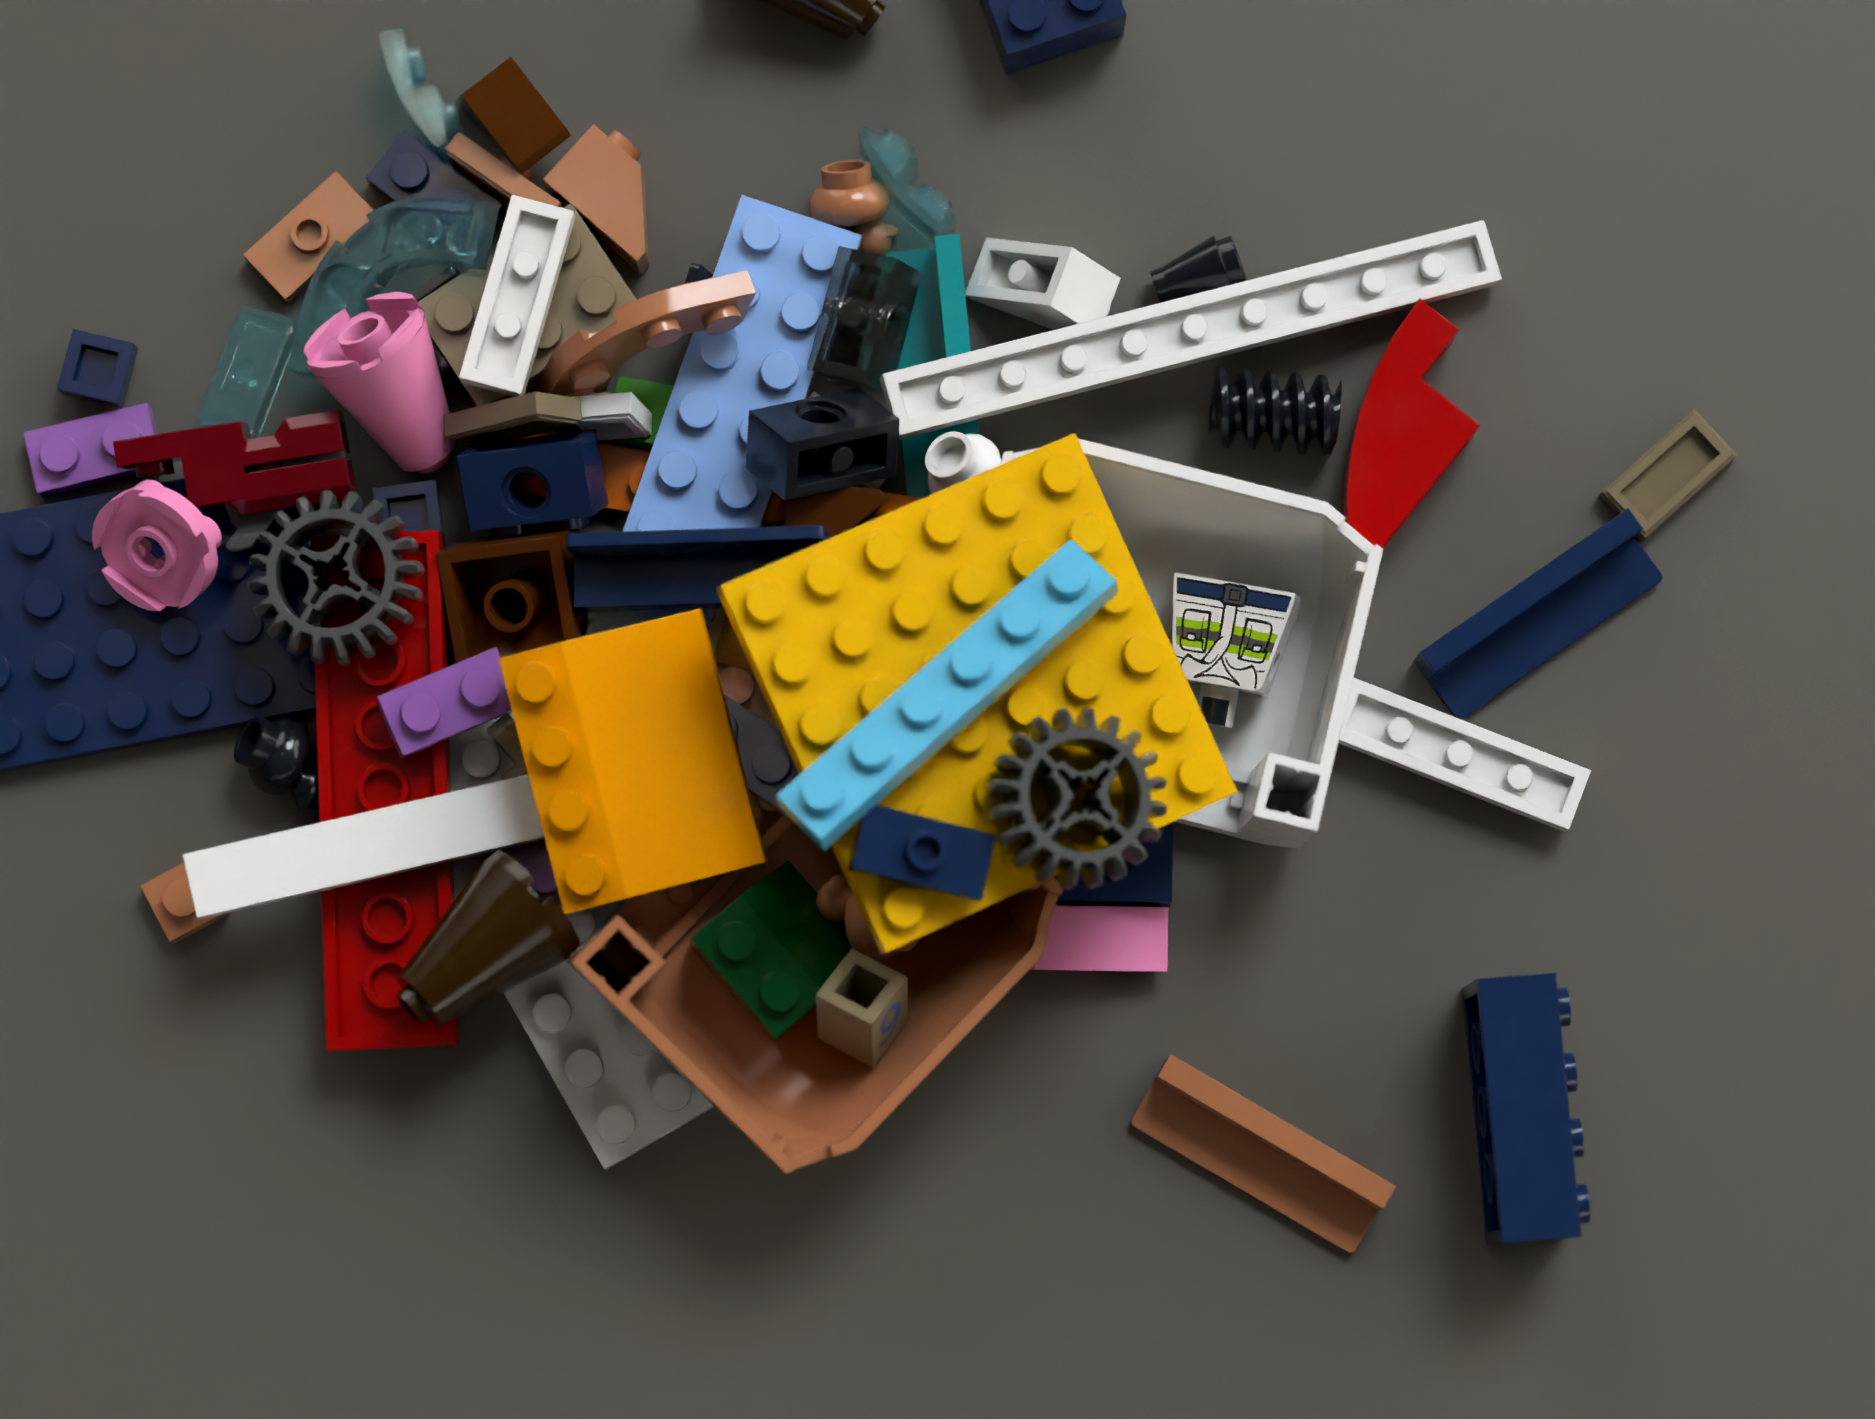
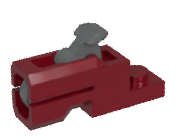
M339 410L285 418L274 435L252 439L249 424L236 421L113 441L117 467L126 470L135 468L136 479L174 474L173 462L182 461L188 500L198 510L219 506L226 507L231 523L237 528L225 545L226 549L231 552L257 549L261 544V541L258 539L259 533L263 530H269L275 521L274 516L276 512L281 510L288 513L290 510L297 509L296 500L298 498L306 497L313 506L320 505L322 491H332L338 502H343L344 497L349 491L357 492L352 460H347L350 447L343 412Z

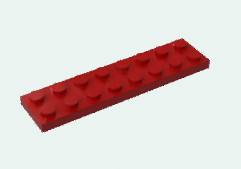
M439 530L401 532L396 538L413 537L419 547L413 554L404 558L403 561H419L424 566L423 575L405 580V584L413 585L423 592L421 601L402 600L400 607L406 609L414 616L411 625H405L394 617L387 626L396 634L398 641L393 645H389L377 634L371 638L376 648V656L371 659L365 658L357 645L354 644L352 645V660L349 665L343 666L337 662L333 646L324 664L315 663L319 823L451 792L449 739L401 759L375 701L379 695L447 667L445 600L436 554L437 551L443 549L442 533ZM349 535L315 536L311 539V550L325 552L331 549L341 536L348 537ZM371 538L364 550L369 556L363 567V577L370 586L382 592L385 581L384 558L374 538ZM316 564L312 565L313 568L324 576L323 580L328 584L339 585L342 588L346 585L356 592L361 591L348 580L349 576L342 570L338 572L329 569L327 571ZM356 603L346 604L336 611L332 619L324 618L320 627L336 628L351 624L362 618L371 609ZM453 861L322 891L326 1051L460 1046L459 1017L442 1026L433 1024L429 1019L420 1025L409 1016L396 998V994L402 990L397 976L455 900Z

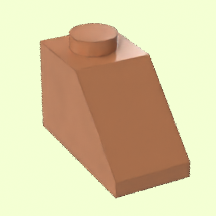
M593 124L543 178V182L549 195L560 201L563 208L572 203L591 233L641 276L649 267L645 182L641 165L637 162L642 155L618 131L613 130L607 136Z

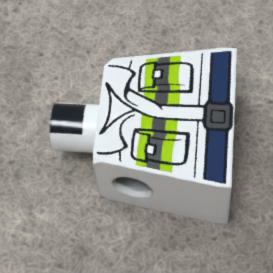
M1175 572L1173 580L1172 647L1188 682L1201 685L1198 705L1207 724L1232 728L1239 692L1268 696L1301 608L1302 598L1296 593Z

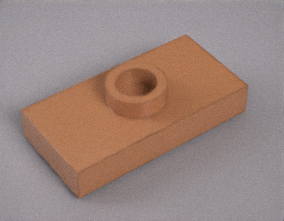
M459 131L446 147L447 157L453 167L507 207L509 206L511 196L516 195L563 208L560 201L531 182L535 174L530 169L521 174L504 155L499 160Z
M335 171L248 249L243 256L285 302L289 304L381 220L379 215Z

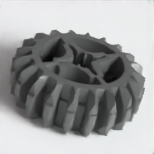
M330 490L322 491L320 510L315 511L314 506L306 497L298 498L296 500V507L301 517L294 521L285 512L280 510L276 512L274 518L284 528L281 534L275 537L269 531L263 530L259 533L258 539L268 548H271L269 556L261 554L250 556L249 564L260 571L266 572V576L249 581L248 590L256 595H269L258 602L253 608L254 613L260 619L276 616L270 623L267 634L274 640L282 639L290 634L286 649L295 656L303 653L311 643V660L316 664L322 665L327 660L333 646L337 662L344 666L351 663L352 645L356 644L362 655L367 659H371L376 656V648L371 638L378 634L389 645H393L398 641L396 634L387 627L394 617L405 625H411L414 616L406 609L400 607L402 600L412 602L422 600L423 592L413 585L405 584V580L423 575L424 566L419 561H403L404 558L410 556L418 549L417 541L411 536L396 539L405 526V523L399 516L394 515L381 523L385 513V506L380 501L373 500L361 513L362 500L357 492L349 491L341 509L338 507L335 494ZM334 529H352L348 537L341 536L338 542L325 552H315L302 547L310 539L323 532ZM371 538H374L384 558L385 581L382 592L370 586L363 577V567L369 556L364 550ZM291 564L305 572L309 579V588L303 600L307 607L301 617L295 612L288 593V574ZM316 564L327 571L329 569L338 572L342 570L349 576L348 580L361 591L356 592L346 585L342 588L339 585L328 584L323 580L324 576L313 568L312 565ZM356 603L371 609L362 618L351 624L336 628L320 627L324 618L332 619L336 611L346 604Z
M1064 708L1053 713L1052 727L1039 716L1028 723L1031 738L1017 732L1008 739L1009 746L1017 757L1001 754L996 757L993 764L998 771L1008 776L1009 779L993 780L987 785V792L993 796L1005 797V804L990 809L988 817L993 821L1008 819L1011 829L1000 833L997 836V842L1000 846H1004L1016 840L1019 841L1022 848L1013 858V863L1017 867L1028 864L1036 857L1039 860L1035 869L1034 877L1040 882L1049 880L1058 867V881L1062 889L1075 887L1079 874H1081L1087 888L1092 889L1102 885L1103 870L1115 881L1127 875L1124 859L1135 865L1145 861L1147 854L1138 840L1153 843L1158 841L1161 836L1158 828L1148 822L1147 818L1164 816L1167 814L1168 809L1166 804L1150 800V793L1165 788L1167 780L1159 776L1150 779L1147 777L1145 768L1154 765L1158 760L1154 752H1148L1139 757L1133 752V749L1140 743L1141 733L1134 730L1120 740L1116 737L1120 728V719L1112 715L1106 718L1097 730V718L1093 709L1085 708L1080 711L1074 724L1071 714ZM1060 746H1076L1090 750L1101 758L1096 764L1088 767L1083 772L1073 769L1064 761L1057 764L1047 752L1052 748ZM1033 772L1038 776L1035 783L1045 793L1047 800L1046 811L1038 822H1036L1033 816L1029 799L1030 781ZM1116 776H1118L1122 785L1125 801L1121 825L1117 822L1120 814L1112 807L1108 797L1109 786ZM1094 780L1085 790L1087 794L1081 801L1084 808L1061 817L1070 807L1068 803L1073 798L1071 789ZM1072 825L1082 828L1090 836L1098 833L1108 844L1096 852H1078L1066 849L1053 842V840L1059 833L1066 831Z

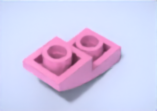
M1056 905L1047 931L1048 937L1042 956L1030 968V970L1168 972V907Z

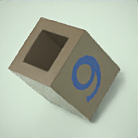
M851 949L816 994L818 1038L861 1062L874 1067L908 1022L907 977Z

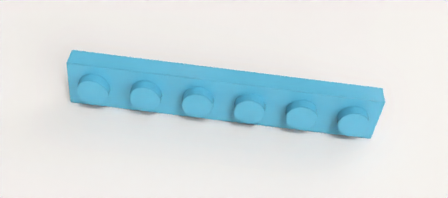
M1070 539L776 795L778 806L822 850H825L1118 593L1117 580Z

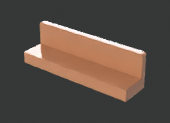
M1171 1054L1165 1060L1131 1119V1125L1137 1130L1347 1253H1352L1357 1249L1378 1210L1384 1209L1396 1188L1395 1185Z

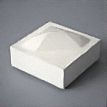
M599 392L586 396H574L575 398H580L582 420L577 421V425L583 431L596 429L598 440L647 437V435L652 434V413L632 392Z

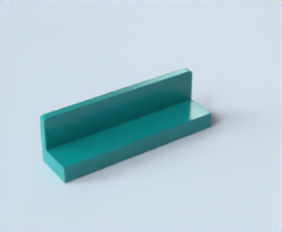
M960 234L934 236V248L888 252L885 255V268L895 371L970 352ZM978 419L902 439L907 496L925 498L931 495L927 482L928 470L925 465V455L931 443L937 437L947 432L979 434Z

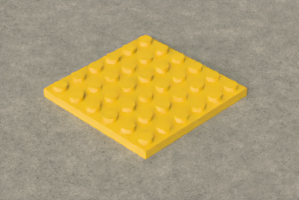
M1075 433L720 585L716 589L800 775L1070 539L1117 580L1118 593L877 804L996 835L981 901L973 902L848 870L859 820L831 844L880 954L887 953L1040 883L1034 877L1039 861L1036 857L1028 864L1017 867L1013 863V858L1022 848L1019 841L1016 840L1004 846H1000L997 842V836L1011 828L1007 818L999 821L990 820L988 811L1005 804V797L993 796L987 792L989 782L998 779H1009L1008 776L998 771L993 764L996 757L1001 754L1017 757L1011 750L1008 739L1017 732L1031 738L1028 723L1039 716L1052 727L1053 713L1059 709L1066 708L1075 724L1079 712L1085 708H1090L1095 711L1097 730L1106 718L1113 715L1120 719V728L1116 736L1118 739L1121 740L1122 737L1134 730L1141 733L1140 743L1133 749V752L1137 757L1148 752H1154L1158 760L1154 765L1145 768L1147 777L1150 779L1159 776L1167 780L1165 788L1150 793V800L1160 801L1168 807L1166 815L1147 818V821L1157 828L1163 827L1238 792ZM1060 746L1052 748L1047 752L1057 764L1064 761L1073 769L1083 772L1088 767L1096 764L1101 758L1090 750L1076 746ZM1033 772L1030 781L1029 799L1033 816L1036 822H1038L1046 811L1047 800L1045 793L1035 783L1038 776ZM1116 776L1109 786L1108 797L1112 807L1120 814L1117 822L1121 825L1125 801L1122 785L1118 776ZM1094 780L1071 789L1073 798L1068 803L1070 807L1061 817L1084 808L1081 801L1087 794L1085 790ZM1072 825L1066 831L1059 833L1053 840V842L1066 849L1078 852H1096L1108 844L1098 833L1090 836L1082 828ZM1058 867L1056 868L1054 874L1051 877L1058 874Z

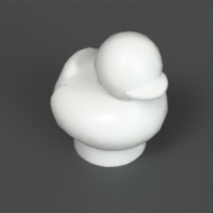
M954 431L940 435L931 443L925 455V465L928 470L927 482L930 493L934 494L999 466L1001 458L998 448L991 440L980 434H963Z

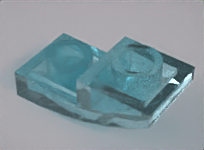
M403 28L378 32L382 53L390 77L409 119L427 146L445 161L449 162L446 147L458 131L462 133L456 102L445 103L438 84L417 87V85L427 83L421 46L410 47Z
M865 125L859 134L860 153L864 161L871 163L872 177L879 181L887 190L890 204L908 224L932 244H934V236L953 234L956 227V215L949 211L952 203L940 192L926 184H921L918 189L912 186L918 176V159L912 156L915 152L913 146L889 129H884L879 134Z

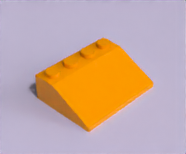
M702 609L604 631L499 658L564 914L767 862Z

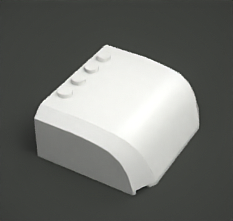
M1078 438L1171 645L1173 630V580L1175 572L1292 592L1302 598L1299 614L1268 696L1239 692L1233 727L1226 728L1208 724L1238 792L1174 821L1260 844L1299 849L1318 831L1383 549L1378 544L1375 546L1346 523L1344 521L1346 517L1328 502ZM1038 448L1013 453V451L1004 452L1000 465ZM1189 683L1198 702L1201 685Z

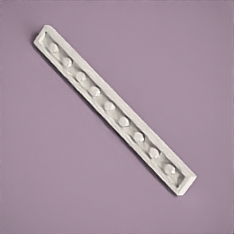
M1482 220L884 373L879 380L888 410L900 419L898 440L1407 309L1413 307L1419 298L1425 303H1430L1497 285L1502 280L1485 221Z

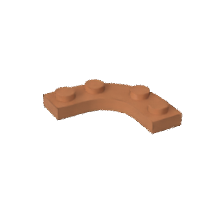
M748 270L671 287L641 297L612 310L616 319L615 323L598 332L589 334L587 331L579 330L552 354L544 367L535 391L569 397L606 392L610 380L618 368L634 355L647 348L664 347L675 342L682 335L705 330L707 334L716 335L734 329L743 322L756 294Z

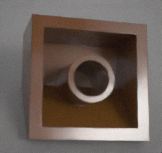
M549 528L506 538H493L491 536L461 540L436 552L455 663L494 647H497L501 658L586 636L588 612H578L574 608V556L566 549V534L581 533L580 528L561 531Z

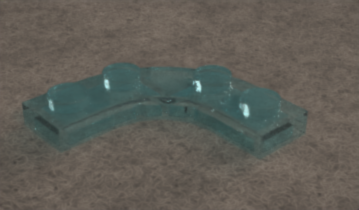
M414 197L391 202L367 214L369 222L359 228L344 244L336 240L313 274L301 307L287 370L301 377L315 378L309 371L308 364L306 363L308 359L304 353L305 344L315 330L345 308L350 318L370 310L364 299L379 295L392 279L407 270L431 265L486 270L499 208L487 201Z

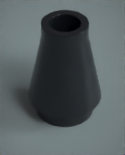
M1213 235L1163 267L1150 271L1160 303L1247 281L1232 236L1216 240Z

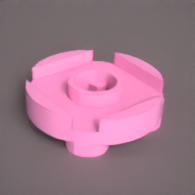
M144 480L135 487L121 492L104 505L96 516L92 529L93 548L95 551L101 546L102 555L107 563V566L101 571L107 582L119 595L140 608L150 611H161L166 606H179L178 609L185 607L208 589L216 575L218 567L217 548L221 545L222 541L221 531L217 523L211 518L203 516L184 496L164 487L155 480ZM145 536L155 539L162 546L165 553L162 557L157 559L150 553L152 544L145 539Z

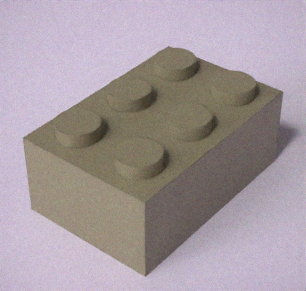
M572 203L564 208L574 211L576 218L525 394L535 392L548 360L568 338L579 330L587 331L589 334L608 327L616 322L612 310L637 300ZM495 252L418 302L419 306L424 310L431 341L447 361L456 379L475 407L514 397L461 383L459 379Z

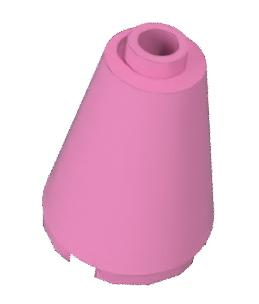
M403 292L379 294L364 299L370 310L350 318L346 308L333 315L315 330L305 344L304 353L308 359L306 363L308 364L309 371L403 471H417L419 474H427L444 466L450 459V453L454 449L456 441L445 437L444 415L450 414L425 313L421 306H419L416 298L412 294Z

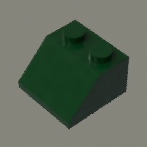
M789 860L740 895L690 938L689 944L773 1043L816 1008V994L852 949L846 934L845 925L843 923H832L820 914L816 905L817 893Z

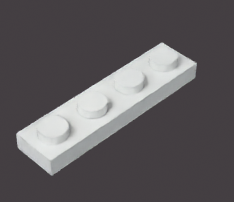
M1353 677L1338 744L1560 831L1566 832L1569 830L1591 770Z

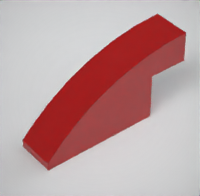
M1420 298L1394 333L1368 384L1353 425L1344 467L1341 514L1346 517L1344 521L1374 546L1378 544L1382 549L1480 427L1479 423L1422 380L1452 344L1459 329Z

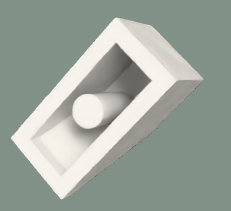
M986 238L965 295L976 302L1056 330L1106 317L1121 278L1073 247Z

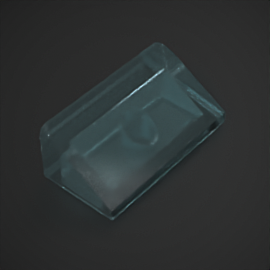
M240 306L196 419L197 424L211 426L242 421L249 424L251 439L259 437L301 330L295 319Z

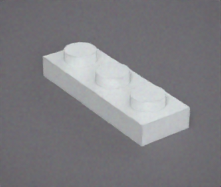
M516 195L511 196L460 371L459 379L461 383L514 397L525 394L576 216L574 211Z

